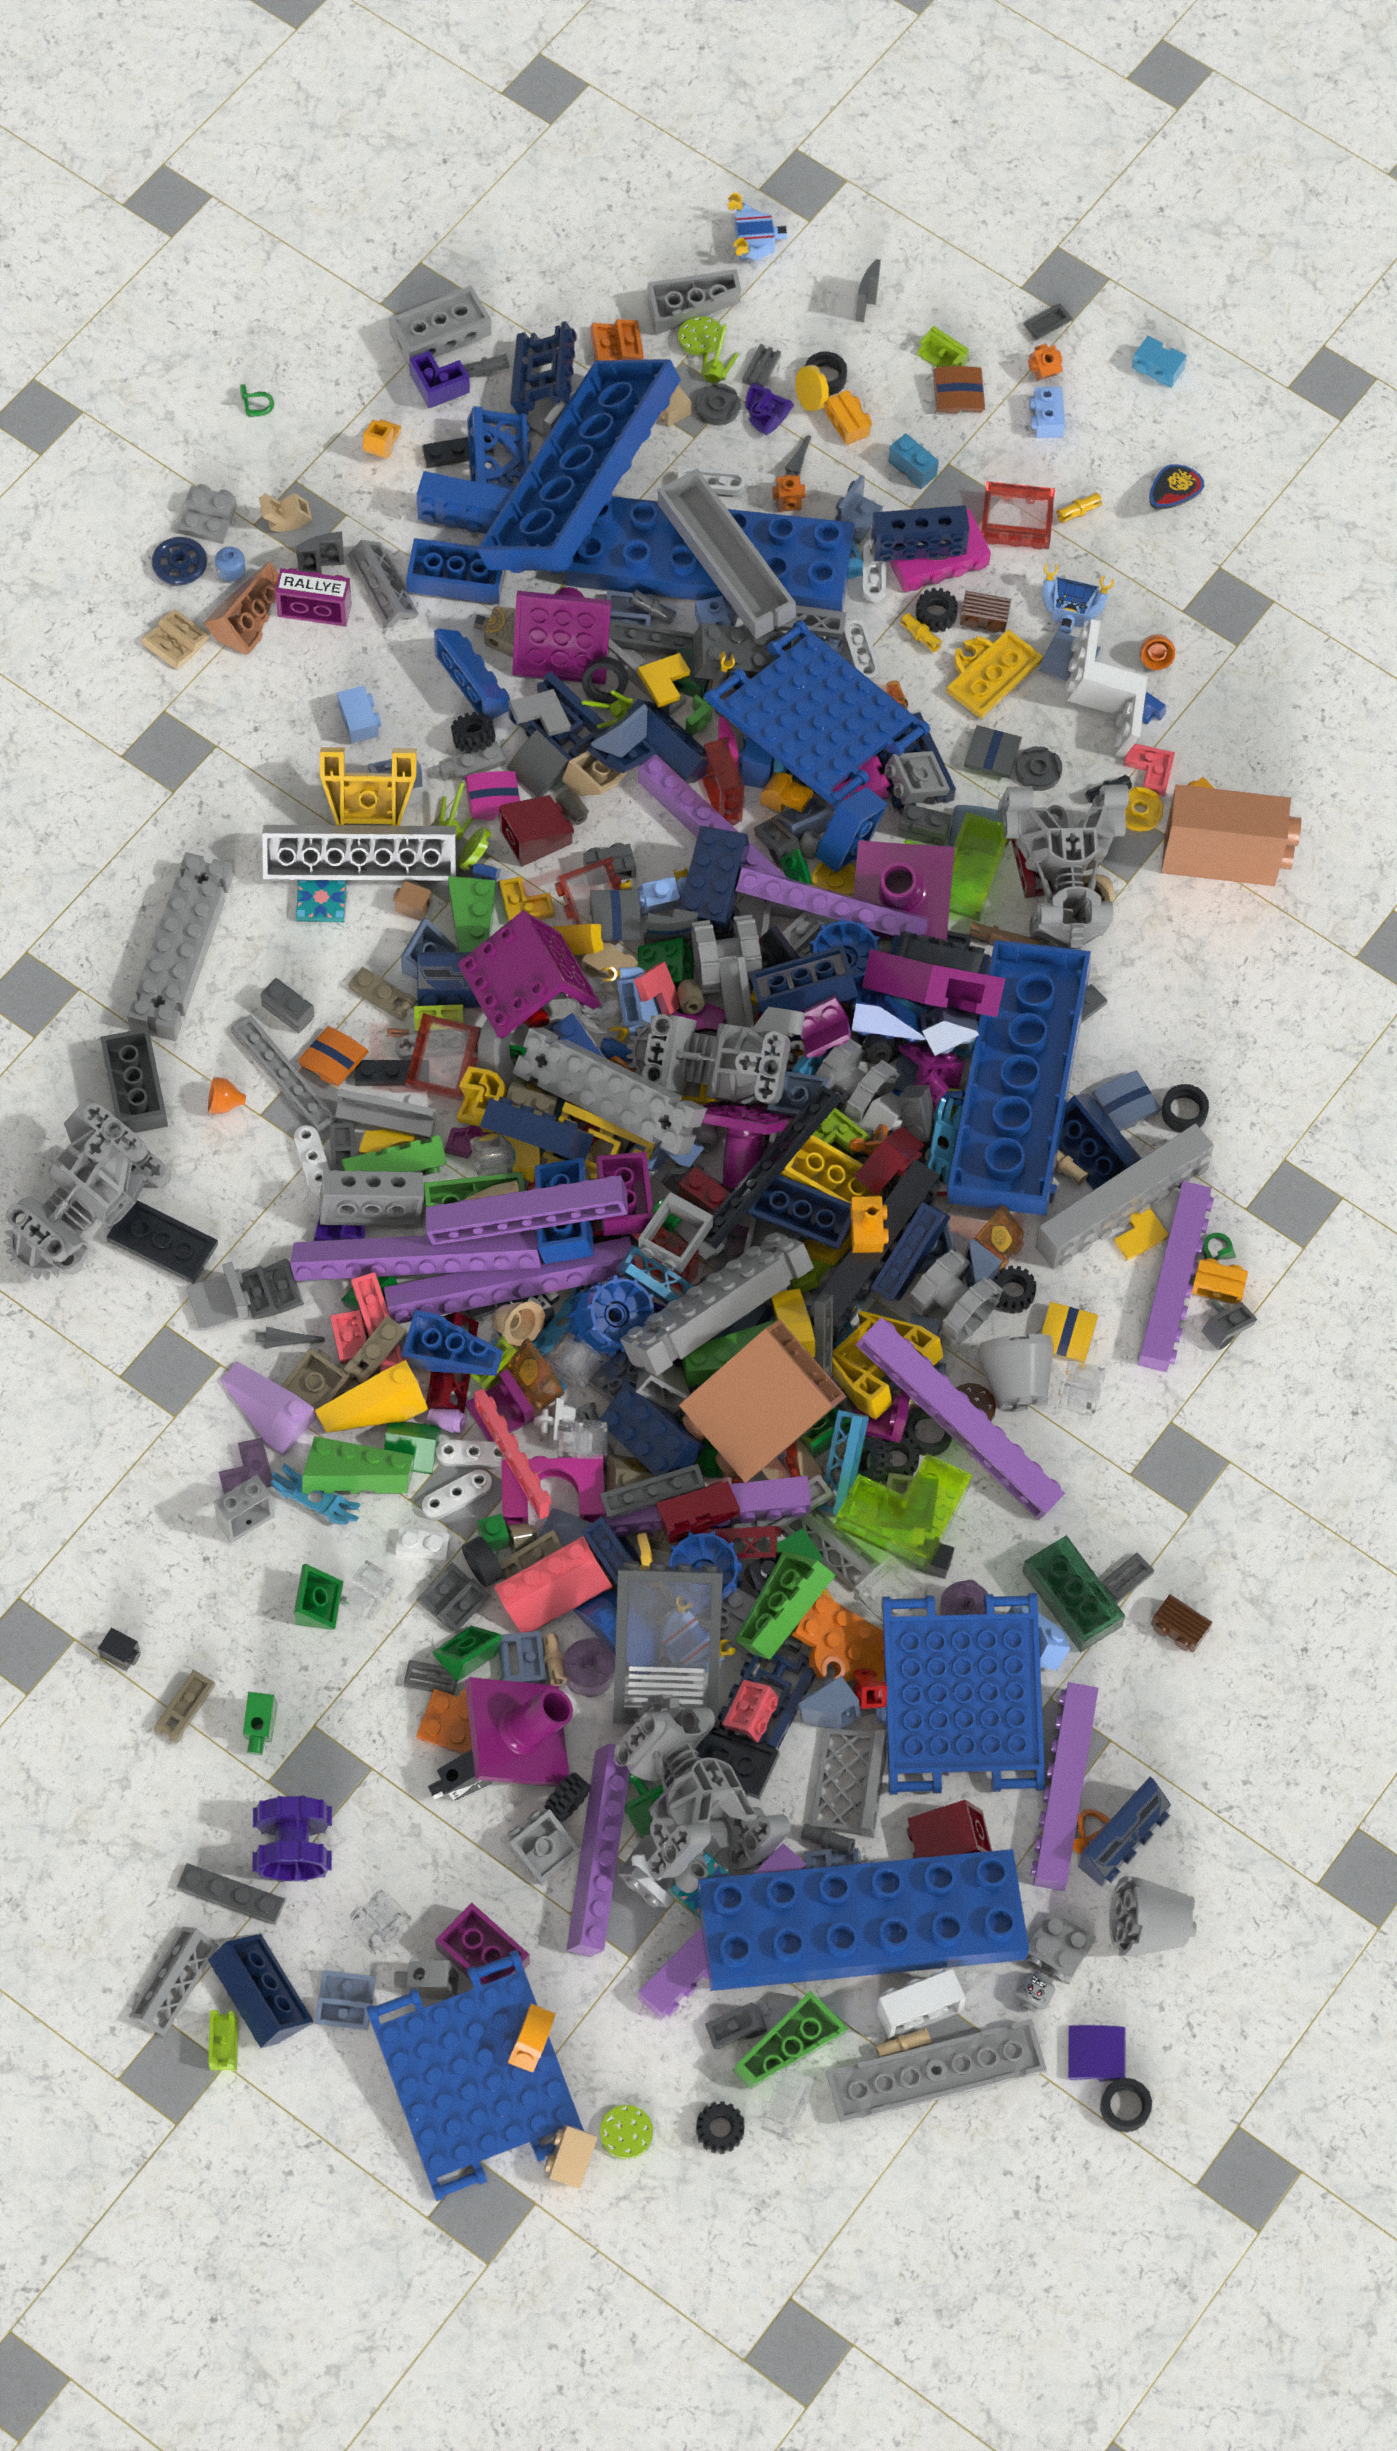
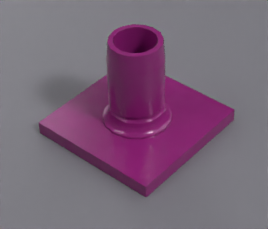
M571 587L558 589L554 594L517 590L512 675L544 678L547 673L552 671L560 680L582 682L583 674L591 661L599 657H608L612 600L585 598L582 592ZM597 669L592 674V683L605 685L607 669Z
M858 840L854 897L931 918L926 935L936 937V939L947 940L955 847ZM869 929L879 939L893 940V935Z
M718 1100L700 1104L707 1108L702 1123L726 1127L728 1130L725 1138L723 1185L736 1188L764 1155V1134L768 1135L784 1131L795 1117L770 1113L767 1111L768 1105L757 1103L745 1105Z
M476 1677L466 1679L465 1687L476 1780L558 1787L560 1782L569 1775L564 1726L570 1722L573 1716V1706L568 1696L559 1690V1686Z

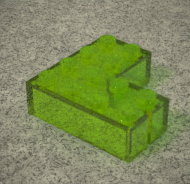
M966 812L954 844L955 853L950 912L980 922L1010 839H1005L1002 823ZM907 839L904 841V844L922 845Z
M927 1453L905 1495L858 1474L848 1493V1498H845L836 1516L835 1528L927 1571L971 1486L973 1475Z

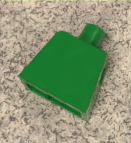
M248 1692L243 1735L245 1739L249 1740L248 1754L263 1755L264 1742H272L278 1702L273 1694ZM263 1724L260 1730H255L256 1725Z

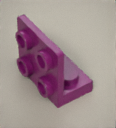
M836 995L800 1011L805 1013L801 1037L807 1059L819 1057L827 1049L833 1046H841L851 1038L848 1017Z
M909 1042V1044L899 1045L898 1050L919 1065L915 1082L934 1070L949 1088L959 1089L965 1062L959 1059L954 1052L944 1055L940 1053L935 1056L928 1043Z
M507 1369L499 1373V1384L485 1392L488 1397H493L499 1416H504L508 1426L507 1430L509 1433H512L534 1421L533 1408L509 1370ZM474 1398L468 1400L465 1403L466 1408L488 1442H495L475 1408Z
M902 1389L899 1395H894L893 1404L880 1417L875 1420L869 1416L865 1435L901 1442L910 1397ZM855 1406L854 1413L868 1416Z

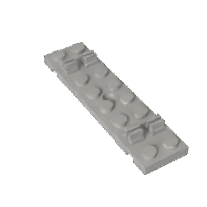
M1028 2019L1013 2023L1010 2026L997 2027L859 2062L857 2065L826 2071V2077L841 2125L1046 2072L1047 2068L1033 2021ZM934 2066H938L942 2072L940 2075H934L931 2069Z

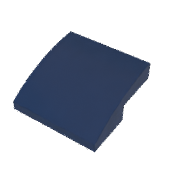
M645 739L641 740L622 758L593 748L592 745L588 749V752L597 760L620 773L633 769L657 754V751Z

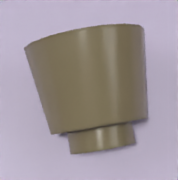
M528 1523L506 1525L509 1534V1547L512 1552H517L534 1540H537L536 1530L533 1525L529 1526Z

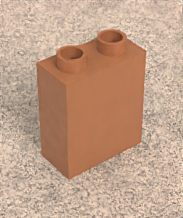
M1175 784L1164 835L1161 873L1275 886L1279 870L1292 869L1295 846H1298L1300 839L1301 817L1290 816L1291 797Z
M779 1319L765 1328L679 1406L686 1413L682 1417L686 1429L699 1440L707 1438L719 1452L715 1459L720 1469L732 1479L740 1476L746 1483L846 1398V1395Z

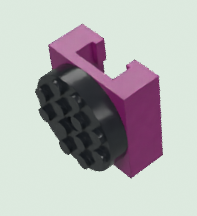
M901 931L900 935L894 934L890 953L870 949L862 987L924 1004L945 1008L948 1005L973 1013L997 1017L1005 978L986 974L990 955L984 953L985 948L969 946V944L960 942L952 943L949 940L936 939L933 936Z

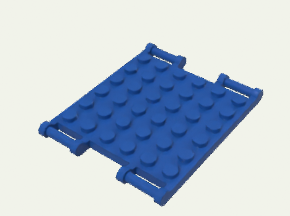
M798 620L793 624L791 630L778 640H773L767 645V651L776 660L755 677L749 680L745 672L737 668L727 680L704 694L706 701L833 807L860 785L864 786L869 782V775L864 770L858 769L885 748L892 755L897 754L901 756L905 752V748L920 736H925L930 732V726L926 721H920L811 632L802 620ZM797 636L802 638L788 651L782 650L785 645ZM738 684L741 687L724 701L720 698L734 685ZM910 727L913 729L899 742H894V740L897 737H899L902 733H904L907 729H909ZM848 777L852 779L839 791H832Z
M1028 1593L1027 1596H993V1594H984L985 1614L936 1616L934 1595H926L925 1598L891 1599L890 1596H883L881 1608L883 1617L884 1671L887 1684L886 1725L889 1795H897L898 1792L932 1791L933 1794H941L942 1773L991 1771L992 1792H1001V1789L1027 1788L1044 1791L1045 1769L1037 1594ZM1028 1606V1613L994 1614V1607ZM926 1609V1616L892 1617L891 1610ZM1035 1770V1778L1001 1779V1771ZM932 1773V1781L898 1782V1774Z
M517 1950L509 1952V1956L475 1968V1966L467 1968L466 1970L473 1987L472 1990L425 2008L417 1988L409 1990V1993L377 2006H374V2004L366 2006L369 2019L436 2201L444 2199V2196L473 2184L479 2183L481 2185L486 2183L487 2178L480 2163L482 2160L530 2142L537 2162L545 2160L546 2156L554 2153L556 2145L552 2142L541 2146L539 2138L555 2133L558 2129L562 2130L564 2124L584 2131L549 2036L533 2072L508 2063L530 2004L538 2006ZM510 1966L514 1967L516 1973L481 1986L479 1978ZM413 2004L414 2012L382 2024L380 2023L378 2016ZM472 2165L474 2173L439 2185L438 2177Z

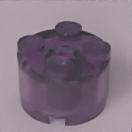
M969 1579L955 1582L943 1592L938 1614H985L984 1594H988V1592L974 1580Z
M594 1637L573 1643L564 1653L563 1671L567 1679L565 1684L573 1693L589 1698L604 1694L610 1688L615 1675V1658L611 1649L600 1639Z

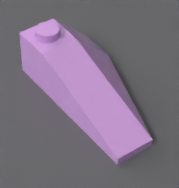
M236 1362L221 1379V1382L232 1398L245 1413L248 1421L259 1433L262 1441L283 1457L315 1421L314 1408L289 1390L239 1362Z

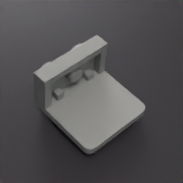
M573 390L572 393H570V400L575 393V391ZM550 397L535 401V410H529V415L526 416L530 429L547 438L568 403H564L562 399H559V403L555 404Z
M232 1262L222 1264L224 1275L187 1287V1293L201 1330H208L248 1317L247 1306L251 1305L247 1291L242 1292L240 1284L243 1283L242 1275L239 1269H234Z
M647 1834L644 1835L617 1874L630 1889L638 1892L651 1907H669L674 1899L667 1891L675 1880L673 1877L654 1879L649 1874L648 1861L658 1848L652 1835Z

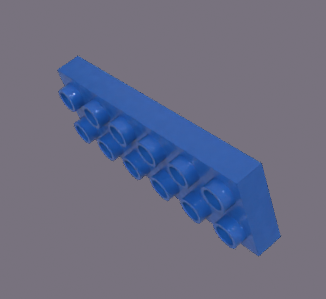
M671 359L594 361L478 546L477 551L488 570H510L512 573H521L526 570L548 571L556 574L565 571L571 566L575 552L583 539L592 532L593 523L602 508L612 499V492L623 474L631 468V461L638 449L650 437L651 428L657 418L670 404V397L681 381Z
M612 496L610 502L602 508L594 521L592 532L583 539L575 552L571 566L565 570L566 586L633 593L637 589L642 594L691 600H705L723 596L724 603L730 604L659 507L658 501ZM728 509L793 598L796 605L843 611L853 541L855 539L854 522Z
M1000 940L994 941L988 974L1005 978L997 1017L980 1014L979 1035L976 1036L947 1188L949 1204L1047 1216L1091 969V951Z
M1013 1849L699 1879L697 1894L710 1991L1026 1960L1029 1952Z

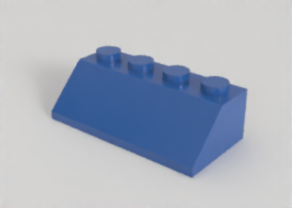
M436 629L434 631L435 656L479 715L480 712H483L484 716L488 714L493 720L508 712L510 701L508 692L504 688L501 689L494 673L492 671L488 672L481 655H476L472 650L473 647L467 637H463L458 630Z

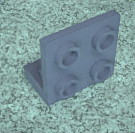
M860 475L856 481L853 480L848 487V493L845 498L841 497L836 505L838 513L835 517V521L855 523L854 542L859 545L872 528L873 512H883V506L863 497L865 476Z

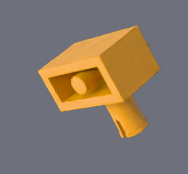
M882 1196L852 1197L850 1204L852 1253L883 1252L884 1244L888 1243V1228H883V1220H887V1205H882Z

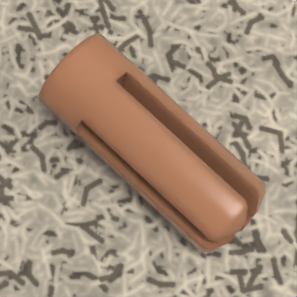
M387 1028V1036L389 1037L409 1035L402 1034L409 1033L408 1029Z

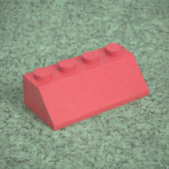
M584 1536L494 1586L506 1611L520 1633L534 1632L613 1587L593 1548Z

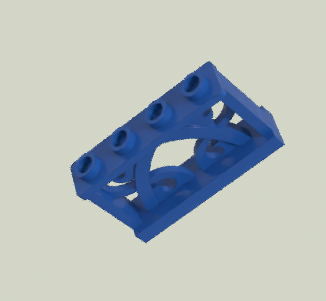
M473 406L467 417L470 481L514 490L516 486L507 485L503 477L511 484L514 482L512 477L517 478L519 482L531 463L529 461L531 443L528 442L530 424L527 423L526 414L521 413V415L488 411L482 410V407ZM502 426L514 427L516 435L513 436L509 433L511 428L506 429L504 433L500 429ZM484 437L488 438L489 440L492 437L493 440L492 442L487 443L484 441ZM497 441L513 457L509 463L501 468L493 457L484 453V451L492 449ZM485 463H490L492 465L491 468H486ZM498 480L499 484L489 482Z

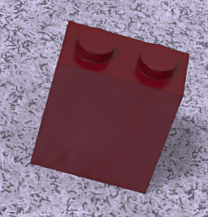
M550 795L499 806L500 831L521 867L572 844L574 828L569 820L565 821L560 804L558 802L555 803Z
M694 1167L679 1183L678 1196L713 1215L733 1191L711 1174Z
M967 1800L958 1801L907 1818L909 1823L907 1834L910 1841L913 1842L915 1849L913 1859L992 1851L983 1810Z

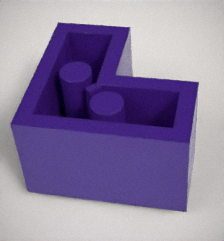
M430 351L409 358L410 376L428 409L470 393V377L461 360L439 368Z

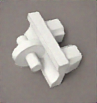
M556 1398L555 1405L551 1406L550 1416L549 1410L543 1409L542 1416L534 1418V1425L541 1428V1435H547L549 1429L548 1449L555 1450L558 1445H571L574 1440V1430L562 1428V1422L573 1423L576 1408L564 1405V1399Z

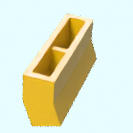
M601 924L552 927L561 932L573 955L595 954L604 949L601 938Z

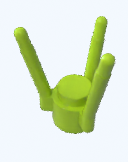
M726 324L722 325L714 358L708 362V353H703L701 375L710 383H719L721 380H725L728 371L739 355L735 353L725 368L719 360L727 328Z
M611 690L610 693L619 699L613 704L582 700L581 703L592 707L610 709L612 715L618 718L598 724L597 728L601 729L610 727L616 721L623 718L633 705V699Z
M460 782L449 818L446 820L447 798L445 796L442 797L438 825L456 826V839L458 840L462 839L463 833L473 821L470 815L460 828L459 822L454 819L464 788V782Z

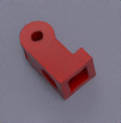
M867 1668L856 1669L853 1672V1693L858 1698L861 1709L887 1707L886 1682H878L874 1670Z

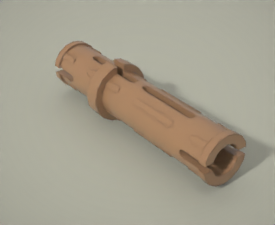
M972 921L971 928L979 931L970 929L969 935H972V937L987 940L989 944L993 945L995 940L1041 945L1042 939L1027 937L998 929V926L995 925L990 927L975 923L974 921Z

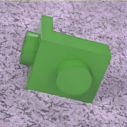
M697 694L692 698V708L695 712L686 718L685 730L692 737L697 732L704 731L709 722L712 721V706L706 699H702Z

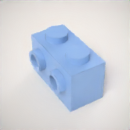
M1062 386L1034 387V394L1029 397V409L1034 411V415H1031V429H1035L1036 438H1063L1065 416Z
M723 596L695 601V617L698 627L701 623L735 627V624L730 623L731 610L729 604L725 605Z
M365 686L337 692L338 707L351 744L378 737V727L381 726L378 712H373V697L371 693L367 694Z

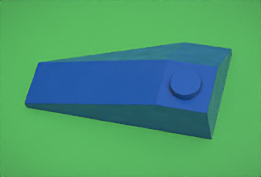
M415 1310L401 1357L407 1361L411 1368L432 1372L496 1376L503 1351L483 1339L468 1333L462 1327L447 1321L446 1318L439 1314Z

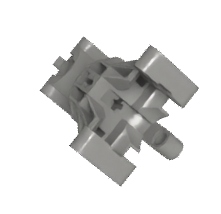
M1102 785L1100 794L1093 799L1092 807H1090L1085 820H1081L1073 828H1068L1066 811L1059 805H1052L1048 809L1046 807L1032 808L1034 803L1032 786L1006 788L998 803V819L1000 823H1003L1005 839H1016V844L1026 859L1025 865L1027 869L1035 871L1040 875L1042 880L1040 882L1047 899V903H1039L1030 916L1029 931L1032 938L1041 937L1061 948L1081 950V947L1090 941L1103 936L1109 928L1110 923L1113 921L1112 901H1101V896L1094 891L1096 885L1095 876L1097 868L1108 853L1113 838L1125 836V809L1129 802L1127 785ZM1051 814L1057 815L1060 821L1056 822ZM1093 869L1088 888L1083 887V882L1081 881L1083 872ZM1048 881L1054 882V887L1057 888L1055 896L1052 894ZM1063 909L1073 910V918H1076L1078 923L1065 924L1063 922Z
M768 1007L753 1029L720 1023L718 1024L716 1036L695 1033L696 1020L670 1015V1017L664 1014L652 1015L651 1023L645 1020L642 1021L643 1029L635 1027L638 1033L637 1037L630 1036V1039L634 1041V1045H627V1048L633 1050V1053L627 1055L626 1058L632 1059L634 1062L628 1065V1067L637 1069L634 1073L677 1094H684L687 1081L708 1085L706 1097L745 1105L759 1102L775 1104L782 1096L785 1071L792 1072V1068L795 1066L792 1065L793 1062L797 1063L805 1054L803 1042L793 1041L790 1043L787 1037L802 1035L805 1013ZM663 1021H668L664 1027L660 1026ZM803 1050V1055H795V1051ZM772 1070L776 1071V1072L773 1073V1074H769V1072H768V1071H772Z
M91 1099L83 1101L64 1122L71 1144L54 1161L50 1169V1178L59 1185V1188L53 1192V1195L43 1205L34 1197H26L17 1204L12 1205L6 1212V1219L14 1228L13 1230L5 1231V1234L10 1239L5 1240L4 1244L11 1247L5 1252L8 1256H12L9 1261L13 1265L17 1264L16 1269L19 1272L24 1270V1274L27 1277H30L33 1273V1277L36 1280H39L41 1274L46 1280H49L50 1273L59 1278L60 1269L72 1275L81 1271L83 1262L88 1257L90 1246L80 1235L86 1231V1228L92 1224L93 1220L98 1218L106 1226L118 1223L136 1203L146 1180L157 1187L166 1186L171 1180V1171L147 1149L146 1144L107 1109L98 1103H94ZM152 1166L161 1172L159 1176L150 1170ZM25 1213L23 1221L16 1223L17 1216ZM54 1246L60 1249L57 1253L52 1250ZM70 1256H74L73 1262L65 1266V1260Z
M672 1694L654 1695V1697H648L647 1702H642L643 1709H637L640 1718H634L635 1724L622 1738V1743H618L615 1746L614 1759L617 1765L627 1766L630 1773L638 1778L648 1781L661 1780L664 1792L648 1809L653 1817L650 1832L658 1848L648 1861L649 1874L654 1879L673 1877L682 1891L692 1893L698 1888L699 1879H706L708 1876V1866L701 1854L703 1850L711 1856H715L720 1849L730 1848L728 1861L734 1869L760 1866L788 1836L790 1832L789 1819L784 1814L765 1816L761 1808L752 1807L733 1768L729 1764L715 1758L701 1759L697 1757L698 1752L694 1749L712 1730L715 1723V1716L710 1708L686 1710L683 1707H679V1698H673Z

